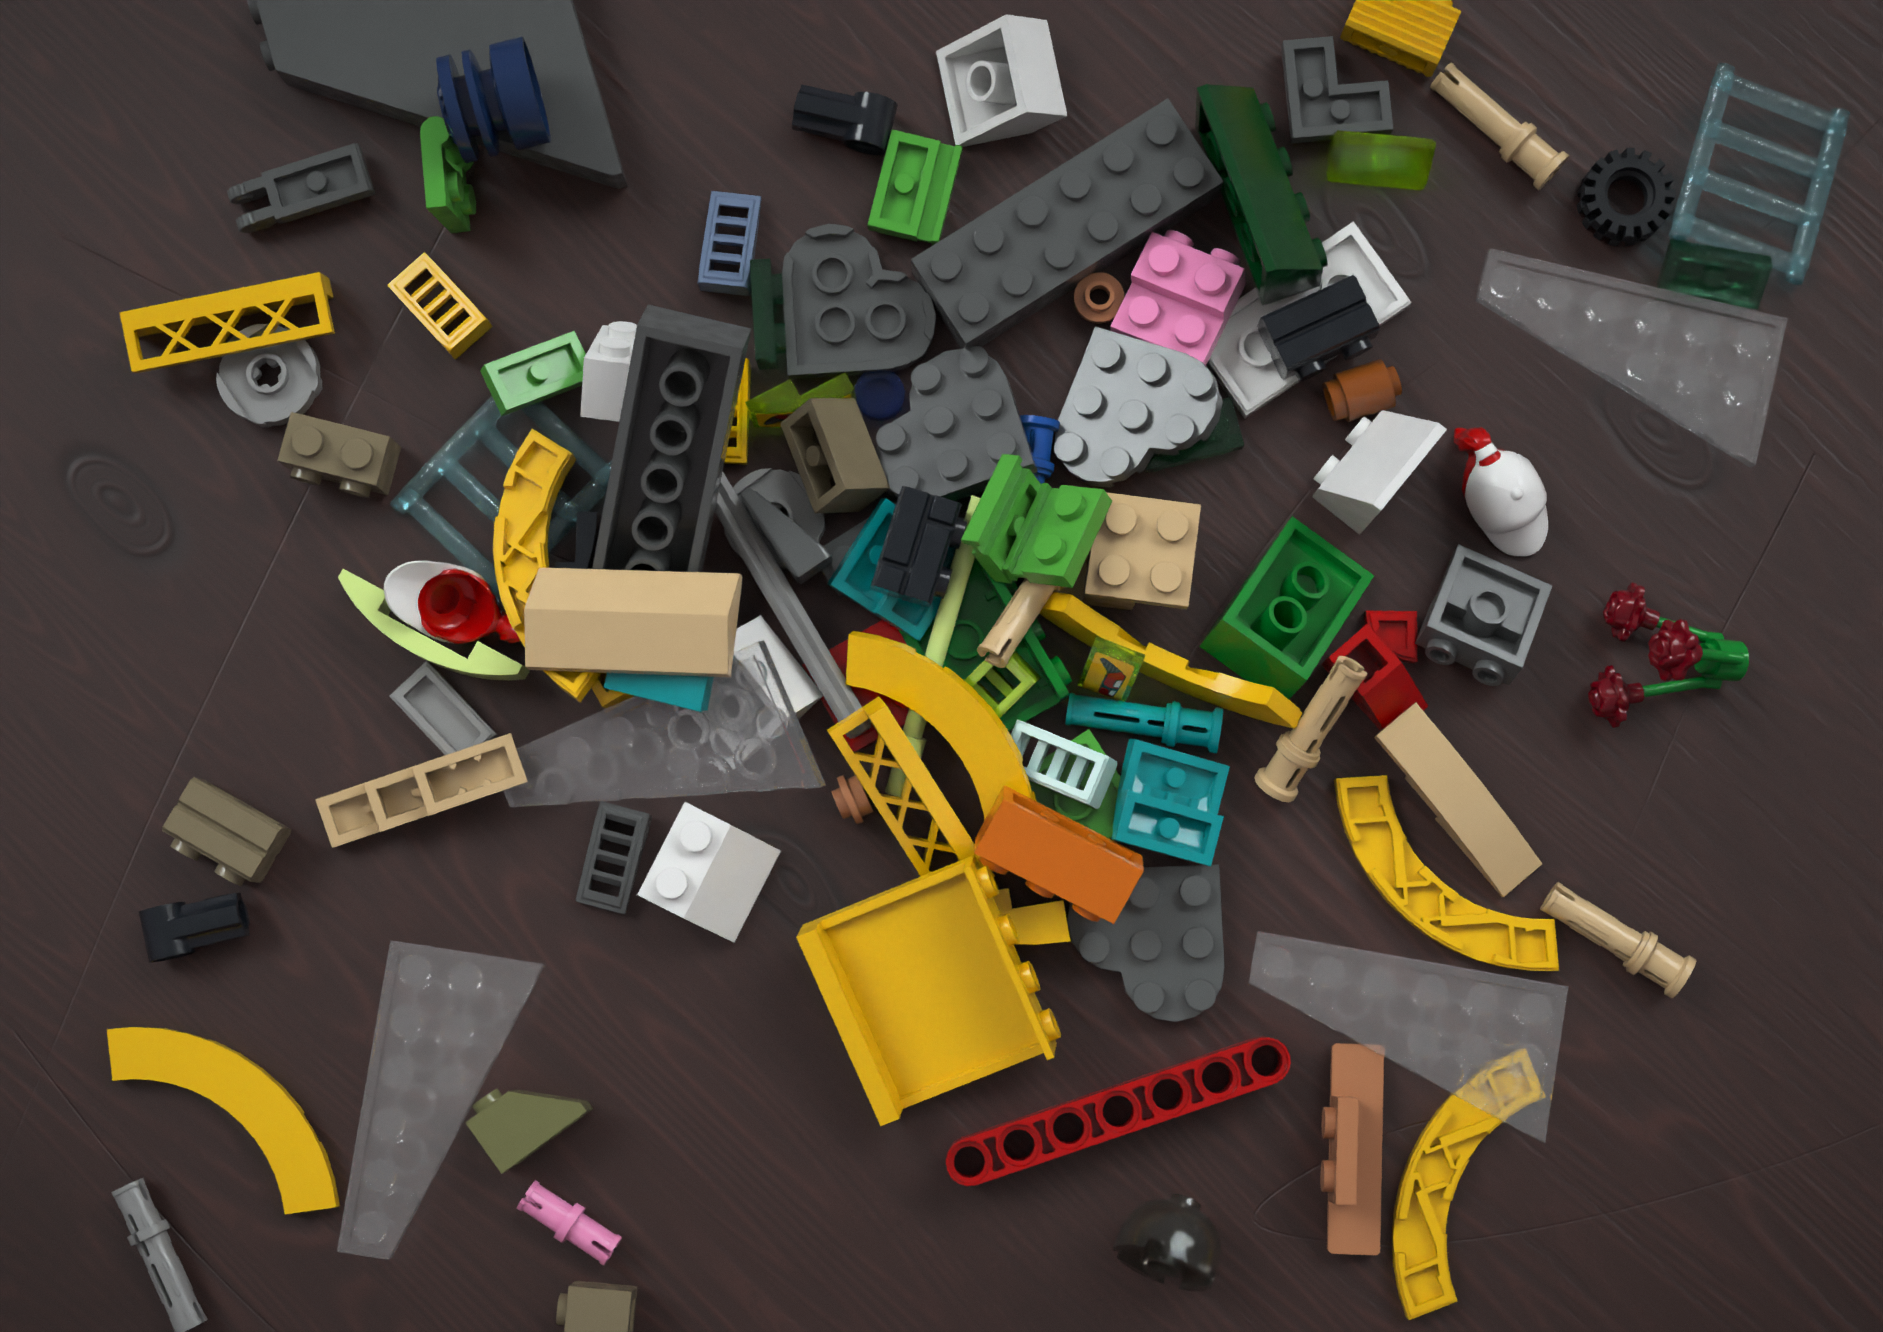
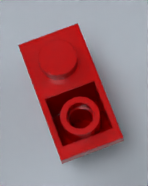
M1368 624L1362 627L1321 663L1328 673H1330L1339 656L1351 658L1364 667L1367 676L1354 692L1351 699L1380 731L1412 704L1417 703L1423 711L1428 707L1403 663Z

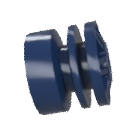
M523 36L490 44V69L481 70L471 49L461 52L465 75H459L451 54L436 58L438 72L437 95L448 134L456 143L465 163L479 159L477 136L482 137L490 157L498 156L500 146L498 131L507 129L517 150L551 142L550 128L540 86Z

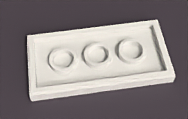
M1354 221L1322 242L1328 266L1323 268L1319 287L1263 306L1256 288L1238 299L1207 366L1244 419L1299 382L1296 375L1285 380L1280 377L1271 354L1267 350L1258 331L1257 325L1262 316L1352 275L1357 278L1379 326H1382L1411 305L1410 299ZM1333 358L1324 361V363L1326 364L1327 362H1329V361L1332 360Z

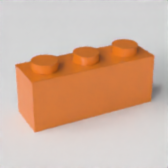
M1005 785L975 837L974 854L980 856L979 861L984 866H988L990 870L1002 875H1006L1010 871L1026 879L1025 884L1032 891L1046 898H1053L1055 894L1073 903L1072 908L1079 915L1098 922L1100 918L1112 924L1116 922L1144 872L1141 854Z

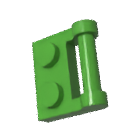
M439 116L430 117L423 122L420 128L426 208L450 233L470 231L469 215L476 213V199L472 185L466 183V171L472 167L474 161L464 162L456 143L448 134L444 119Z

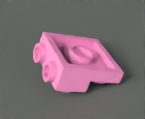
M1168 230L1164 236L1152 232L1131 273L1132 283L1110 326L1111 331L1186 353L1203 362L1206 366L1246 285L1245 268L1240 267V260L1226 250L1214 248L1211 254H1207L1192 248L1194 245L1193 241L1178 231Z

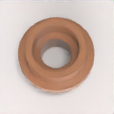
M1101 272L1092 273L1080 280L1074 292V305L1079 315L1085 320L1097 324L1113 320L1124 300V291L1119 281L1113 276ZM1095 289H1102L1107 292L1109 300L1105 304L1097 305L1091 301L1090 293Z
M844 775L837 777L840 788L831 792L842 818L846 819L853 816L857 825L864 822L863 816L874 812L865 789L856 775L847 779Z

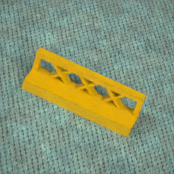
M321 272L119 312L131 371L136 374L335 334L328 299L333 298L330 279ZM315 302L320 324L298 328L284 317L291 306ZM265 312L273 317L261 336L248 338L234 328L242 316ZM215 322L223 328L213 344L208 347L199 348L184 338L192 326ZM280 323L291 329L274 333ZM165 332L173 338L161 356L143 359L139 337ZM230 333L241 339L224 343ZM180 343L190 349L175 353Z
M880 697L875 698L827 729L829 735L920 876L930 873L929 867L934 849L955 853L959 861L975 855L980 868L984 867L979 861L980 856L974 854L975 844L891 711ZM869 719L878 732L874 755L852 751L843 735ZM884 745H886L894 759L882 757ZM859 761L872 763L869 776ZM880 765L899 768L904 773L905 781L901 797L881 794L875 787ZM912 787L921 801L909 799ZM886 803L899 805L896 818ZM907 807L929 812L932 822L928 839L905 834L902 826ZM938 829L948 843L936 841ZM913 845L925 847L923 860Z

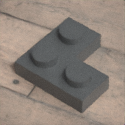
M1333 36L1283 40L1281 53L1291 144L1391 135L1393 119L1388 80L1338 85Z

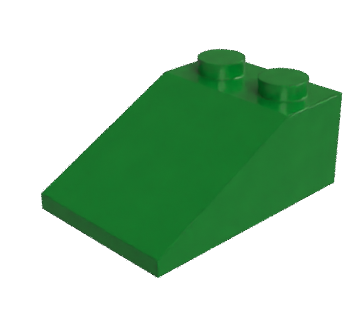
M1292 516L1223 610L1199 647L1246 681L1274 687L1287 699H1290L1308 680L1374 575Z

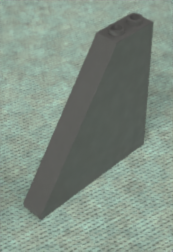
M247 0L255 24H263L267 40L260 42L264 62L268 70H276L287 85L419 127L430 117L439 116L443 118L437 95V57L451 54L461 76L465 75L461 52L471 49L481 70L490 69V44L523 36L540 86L550 128L551 142L517 150L507 129L498 131L499 152L616 189L628 186L573 0ZM477 136V144L485 147L482 137Z

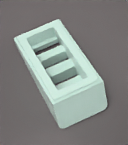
M1017 719L1011 736L1022 757L1030 738L1038 739L1027 767H1024L1029 781L1098 809L1104 799L1118 762L1102 753ZM1052 745L1057 747V750L1046 775L1039 773V770ZM1071 753L1077 756L1065 784L1060 782L1059 779ZM1092 762L1095 765L1084 791L1079 789L1089 763Z

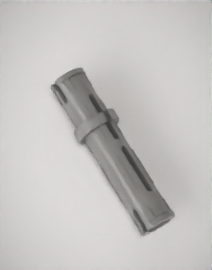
M144 1178L111 1192L131 1235L127 1239L131 1247L136 1245L140 1256H142L160 1300L169 1315L174 1332H185L207 1321V1316L204 1314L195 1296L193 1287L171 1243L172 1241L167 1232L170 1225L167 1219H161L150 1197Z

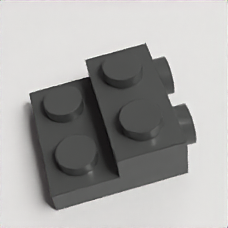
M1458 544L1451 556L1438 592L1429 606L1415 644L1426 648V656L1435 663L1450 665L1455 661L1473 669L1472 674L1474 678L1485 685L1498 686L1501 683L1510 685L1523 668L1552 585Z

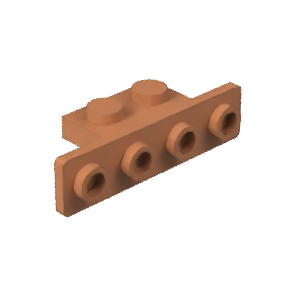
M1334 1043L1331 1046L1330 1107H1323L1321 1123L1322 1138L1329 1139V1160H1322L1320 1171L1321 1191L1328 1192L1327 1251L1331 1254L1378 1255L1380 1253L1384 1048L1381 1045Z

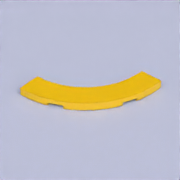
M531 429L517 451L503 484L505 490L501 499L498 516H495L493 537L494 568L500 598L509 622L524 647V608L538 569L549 568L548 532L552 510L558 492L576 461L573 453L534 429ZM542 670L562 690L580 703L601 674L600 672Z
M1053 592L1039 613L1065 632L1097 651L1133 665L1134 670L1205 702L1251 718L1296 729L1302 716L1300 708L1274 687L1256 684L1220 672L1191 668L1188 666L1189 660L1150 642L1147 646H1143L1119 625L1102 616L1074 595Z
M852 631L849 634L846 685L868 689L894 699L918 713L934 726L950 743L968 770L979 795L984 821L1004 785L1037 801L1022 764L1023 757L1012 736L992 707L972 686L948 667H941L906 644L879 635Z
M1387 775L1334 779L1339 813L1355 857L1385 901L1408 923L1444 947L1476 961L1503 968L1526 971H1559L1555 919L1515 917L1476 905L1460 896L1443 883L1427 866H1424L1407 842V838L1397 819L1390 796Z
M151 1027L107 1029L112 1081L137 1079L174 1084L210 1099L229 1112L245 1127L265 1154L277 1180L285 1215L340 1206L335 1177L322 1142H319L301 1106L262 1067L241 1053L219 1042L190 1033Z
M1520 1048L1495 1060L1459 1086L1436 1110L1421 1132L1408 1157L1398 1187L1392 1226L1394 1273L1398 1294L1408 1320L1458 1302L1451 1282L1447 1259L1446 1224L1450 1202L1453 1199L1459 1179L1469 1162L1468 1159L1480 1142L1508 1117L1525 1106L1545 1097L1526 1048Z

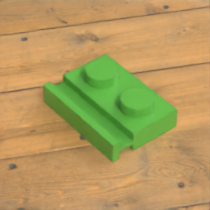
M892 129L868 221V230L916 242L920 240L931 243V245L938 243L941 240L963 146L956 144L951 146L943 144L939 140Z
M1001 455L961 538L964 544L971 545L974 548L972 554L995 582L1012 584L1013 580H1010L1002 570V567L1041 486L1030 469L1022 468L1020 465L1022 459L1019 455Z
M1042 483L1002 570L1010 580L1017 581L1020 577L1027 578L1030 583L1073 588L1110 508L1111 498L1104 489L1061 485L1058 489L1051 488L1048 483Z

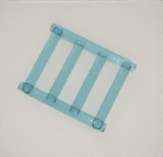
M1719 63L1711 81L1673 215L1669 237L1678 241H1686L1688 237L1784 272L1786 273L1785 280L1794 285H1802L1817 239L1845 138L1850 112L1841 108H1834L1829 112L1734 75L1735 67L1726 63ZM1729 95L1825 132L1818 158L1816 159L1722 123ZM1715 143L1810 178L1811 183L1804 206L1708 170ZM1702 190L1797 225L1798 230L1791 253L1696 218L1695 214Z
M491 396L400 490L398 495L390 502V505L394 510L401 512L403 515L406 512L411 514L466 568L482 575L491 587L498 604L501 598L494 565L422 498L444 476L493 523L495 522V516H498L501 502L458 462L462 455L479 439L510 468L519 449L493 426L501 414ZM538 402L520 410L554 442L573 453L576 462L593 477L573 499L561 489L559 490L553 507L557 515L551 520L548 532L549 553L577 524V511L588 512L606 494L612 460L607 464L544 403Z

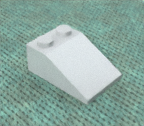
M1384 410L1377 415L1373 422L1364 416L1345 439L1352 445L1341 461L1332 455L1313 478L1320 484V487L1312 497L1360 535L1385 507L1447 429L1438 422Z

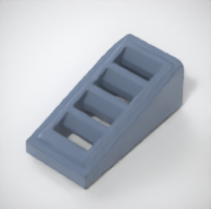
M711 191L697 282L700 291L750 296L762 201L761 196ZM721 206L749 209L748 218L720 215ZM718 227L745 228V236L718 234ZM716 244L743 247L742 255L715 252ZM714 262L740 265L739 273L713 270Z

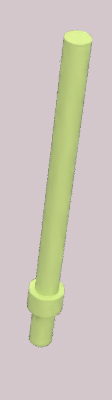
M971 495L965 519L968 520L966 528L981 499L980 497ZM962 541L959 550H955L950 569H953L944 599L941 598L925 652V657L943 667L975 559L972 554L974 548L971 545L964 544ZM909 708L903 732L921 759L926 744V739L922 736L927 721ZM891 768L885 789L886 793L901 797L905 781V775L901 769Z

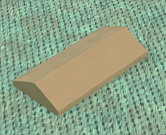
M539 568L524 608L525 667L528 670L731 677L743 577L739 573Z

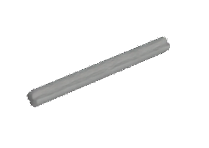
M722 472L715 513L838 722H840L862 706L851 687L846 685L844 675L724 472ZM868 719L846 733L847 737L851 739L863 734L870 729L871 721Z

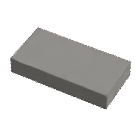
M428 661L419 667L390 695V698L444 755L495 739L499 736Z

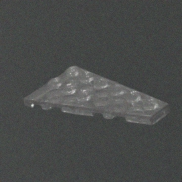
M1490 248L1487 251L1476 302L1751 468L1756 465L1788 318Z
M763 640L734 652L731 677H714L708 710L699 712L634 696L516 748L528 782L503 790L510 807H525L585 801H619L632 798L650 799L715 795L727 792L775 791L777 789L790 788L808 789L821 788L826 784L767 645Z
M1257 931L1248 984L1539 1142L1545 1143L1569 986Z
M390 940L337 1252L386 1260L394 1256L546 964Z

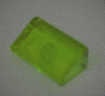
M1337 130V132H1334L1328 146L1326 179L1337 183L1422 190L1428 181L1436 141L1427 138Z

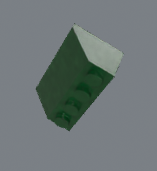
M1211 84L1197 87L1195 127L1206 156L1224 181L1220 194L1262 306L1319 287L1323 268L1328 266L1326 253L1321 240L1318 237L1311 239L1305 222L1310 221L1309 209L1302 192L1294 194L1288 177L1293 176V170L1286 149L1284 147L1277 149L1271 132L1276 131V126L1269 104L1267 102L1260 104L1252 87Z

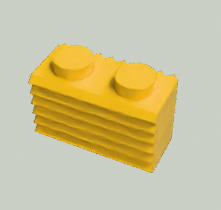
M1356 0L1340 38L1343 41L1350 42L1352 45H1358L1361 49L1377 53L1380 57H1386L1389 61H1395L1398 65H1404L1407 69H1413L1417 73H1423L1426 77H1432L1461 14V10L1452 7V0Z

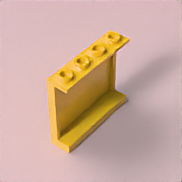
M975 855L805 923L796 936L880 1126L900 1119L904 1108L1044 1053L1047 1060L1055 1057L1056 1039L1061 1038L1058 1023L1051 1009L1042 1010L1035 992L1040 990V984L1030 961L1021 962L1014 946L1020 943L1014 922L1008 913L1001 916L993 898L999 895L996 881L988 866L980 868Z

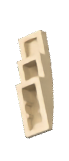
M1417 703L1412 704L1374 736L1377 742L1406 774V781L1437 816L1435 818L1436 821L1501 897H1505L1542 865V862L1484 784Z
M509 733L315 800L330 844L334 848L528 781L512 734Z

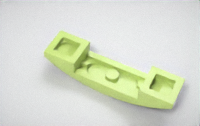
M342 569L338 578L346 593L362 614L382 633L420 658L447 670L476 678L508 681L526 679L530 670L477 641L467 659L388 616L391 609L386 602L384 590Z

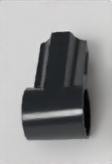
M801 84L794 105L792 129L843 141L842 143L846 147L864 154L885 155L898 104L891 98L877 93L856 92L854 96Z
M241 893L225 894L190 904H185V902L170 903L139 911L149 963L187 956L196 953V948L250 936L248 911Z

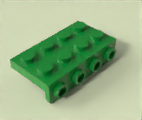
M976 558L972 565L943 664V668L945 666L963 680L989 655L990 652H987L985 656L981 657L977 652V648L984 641L1018 589L1014 580L1012 584L995 582ZM935 618L920 641L899 630L906 644L916 649V652L925 656ZM1037 619L1034 620L1015 651L1041 678L1000 718L1009 732L1013 731L1017 719L1028 722L1069 697L1066 685L1070 684L1072 679L1058 656L1051 659L1048 658L1040 644V641L1045 639L1046 635ZM994 666L1015 688L1021 683L1006 667L999 668ZM985 676L979 681L998 702L1001 703L1006 698Z

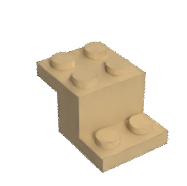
M1107 493L1112 503L1073 588L1065 587L1059 593L1074 595L1086 605L1132 610L1135 603L1187 609L1189 607L1201 504Z

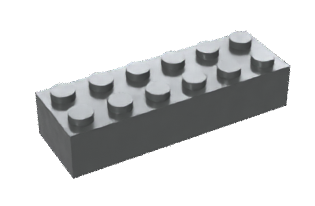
M1167 98L912 258V275L922 286L923 290L931 296L934 309L960 349H967L970 346L982 347L1076 288L1083 278L1092 273L1103 271L1146 244L1152 232L1160 235L1219 197L1224 181Z
M647 305L636 328L592 569L672 572L703 571L751 328Z

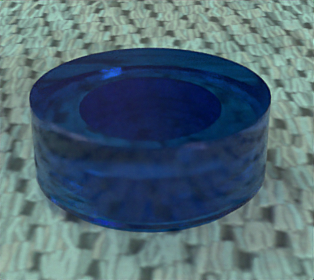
M894 372L864 373L858 379L854 389V397L860 412L865 417L874 421H886L895 417L901 411L905 401V390L901 379Z

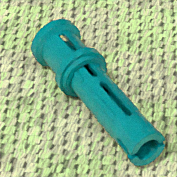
M1070 693L1065 725L1072 724L1114 732L1162 738L1161 743L1166 744L1167 747H1174L1176 743L1207 747L1209 753L1217 754L1224 708L1216 707L1213 712L1183 708L1181 703L1177 701L1167 703L1165 708ZM1095 712L1139 718V720L1101 715ZM1148 720L1162 721L1164 724L1149 722ZM1184 725L1194 726V727H1201V728H1206V729H1198V728L1184 727Z

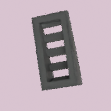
M748 487L741 492L740 498L743 506L797 583H804L833 562L832 555L828 553L825 547L757 491Z
M600 801L576 902L626 915L653 815ZM610 820L634 826L633 837L608 830ZM604 841L629 846L628 857L602 850ZM599 860L624 866L623 877L596 870ZM593 880L620 887L619 896L616 897L591 890Z

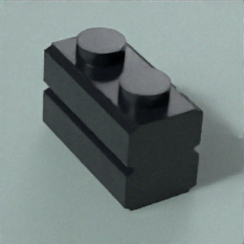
M1354 275L1262 316L1257 325L1261 338L1271 354L1280 377L1285 380L1296 375L1299 382L1310 379L1326 370L1327 367L1324 361L1339 354H1342L1345 361L1369 351L1373 348L1370 340L1374 339L1380 331L1379 323Z
M902 486L870 589L929 608L933 596L944 599L953 570L943 566L949 547L959 550L961 538L968 521L958 517L962 504L908 486Z

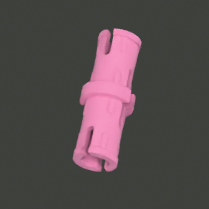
M536 1180L526 1191V1197L522 1198L517 1206L518 1210L524 1211L556 1232L554 1235L555 1239L561 1243L568 1240L598 1260L603 1266L622 1239L620 1235L614 1234L584 1214L586 1208L578 1203L574 1206L570 1205L540 1185V1182Z

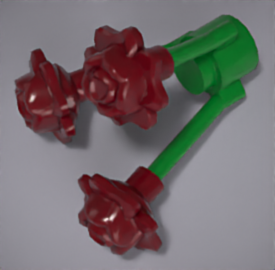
M1631 582L1627 590L1614 591L1610 595L1603 611L1605 623L1612 627V637L1622 642H1625L1639 627L1654 630L1656 627L1660 628L1659 632L1652 635L1648 642L1649 663L1658 670L1661 680L1670 681L1673 678L1677 681L1642 686L1639 682L1626 684L1621 674L1616 673L1612 665L1606 666L1604 672L1598 673V680L1590 683L1591 689L1588 692L1589 703L1593 706L1592 712L1596 717H1604L1605 720H1608L1612 728H1617L1621 722L1627 720L1630 704L1643 702L1644 697L1699 688L1720 689L1723 681H1740L1745 676L1749 665V653L1746 645L1741 641L1725 640L1722 633L1707 632L1688 626L1687 621L1684 619L1673 621L1661 617L1659 611L1647 607L1643 597L1645 587ZM1692 665H1694L1698 673H1702L1701 677L1684 679Z

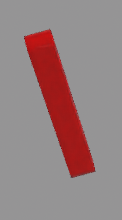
M1265 1036L1254 1037L963 1136L952 1143L946 1156L947 1171L950 1177L958 1184L964 1186L979 1185L1270 1086L1284 1079L1289 1072L1291 1065L1290 1053L1286 1046L1277 1039ZM1269 1045L1277 1053V1067L1267 1075H1259L1252 1067V1055L1257 1048ZM1213 1062H1221L1229 1071L1228 1084L1220 1091H1209L1202 1082L1203 1070ZM1163 1079L1174 1080L1180 1088V1098L1170 1108L1158 1107L1152 1096L1154 1086ZM1113 1096L1126 1097L1131 1104L1132 1111L1129 1119L1120 1125L1109 1124L1103 1117L1104 1104ZM1070 1112L1080 1117L1083 1128L1077 1139L1065 1142L1059 1140L1054 1135L1053 1125L1058 1116ZM1019 1129L1027 1131L1031 1134L1034 1142L1029 1155L1024 1158H1013L1008 1155L1003 1146L1008 1133ZM963 1147H975L984 1156L985 1161L982 1169L974 1175L962 1174L954 1165L955 1155Z

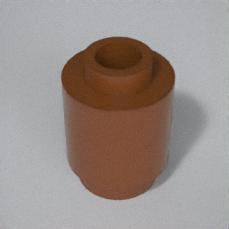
M1381 359L1334 373L1332 380L1322 384L1324 398L1334 421L1345 418L1347 422H1351L1364 416L1379 413L1382 410L1394 408L1396 406L1395 396L1402 394V387L1396 369L1393 365L1386 367Z

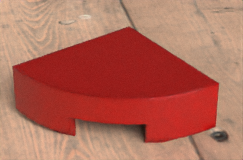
M1417 611L1364 612L1365 625L1368 624L1401 662L1413 664L1417 662V645L1415 644L1417 640Z

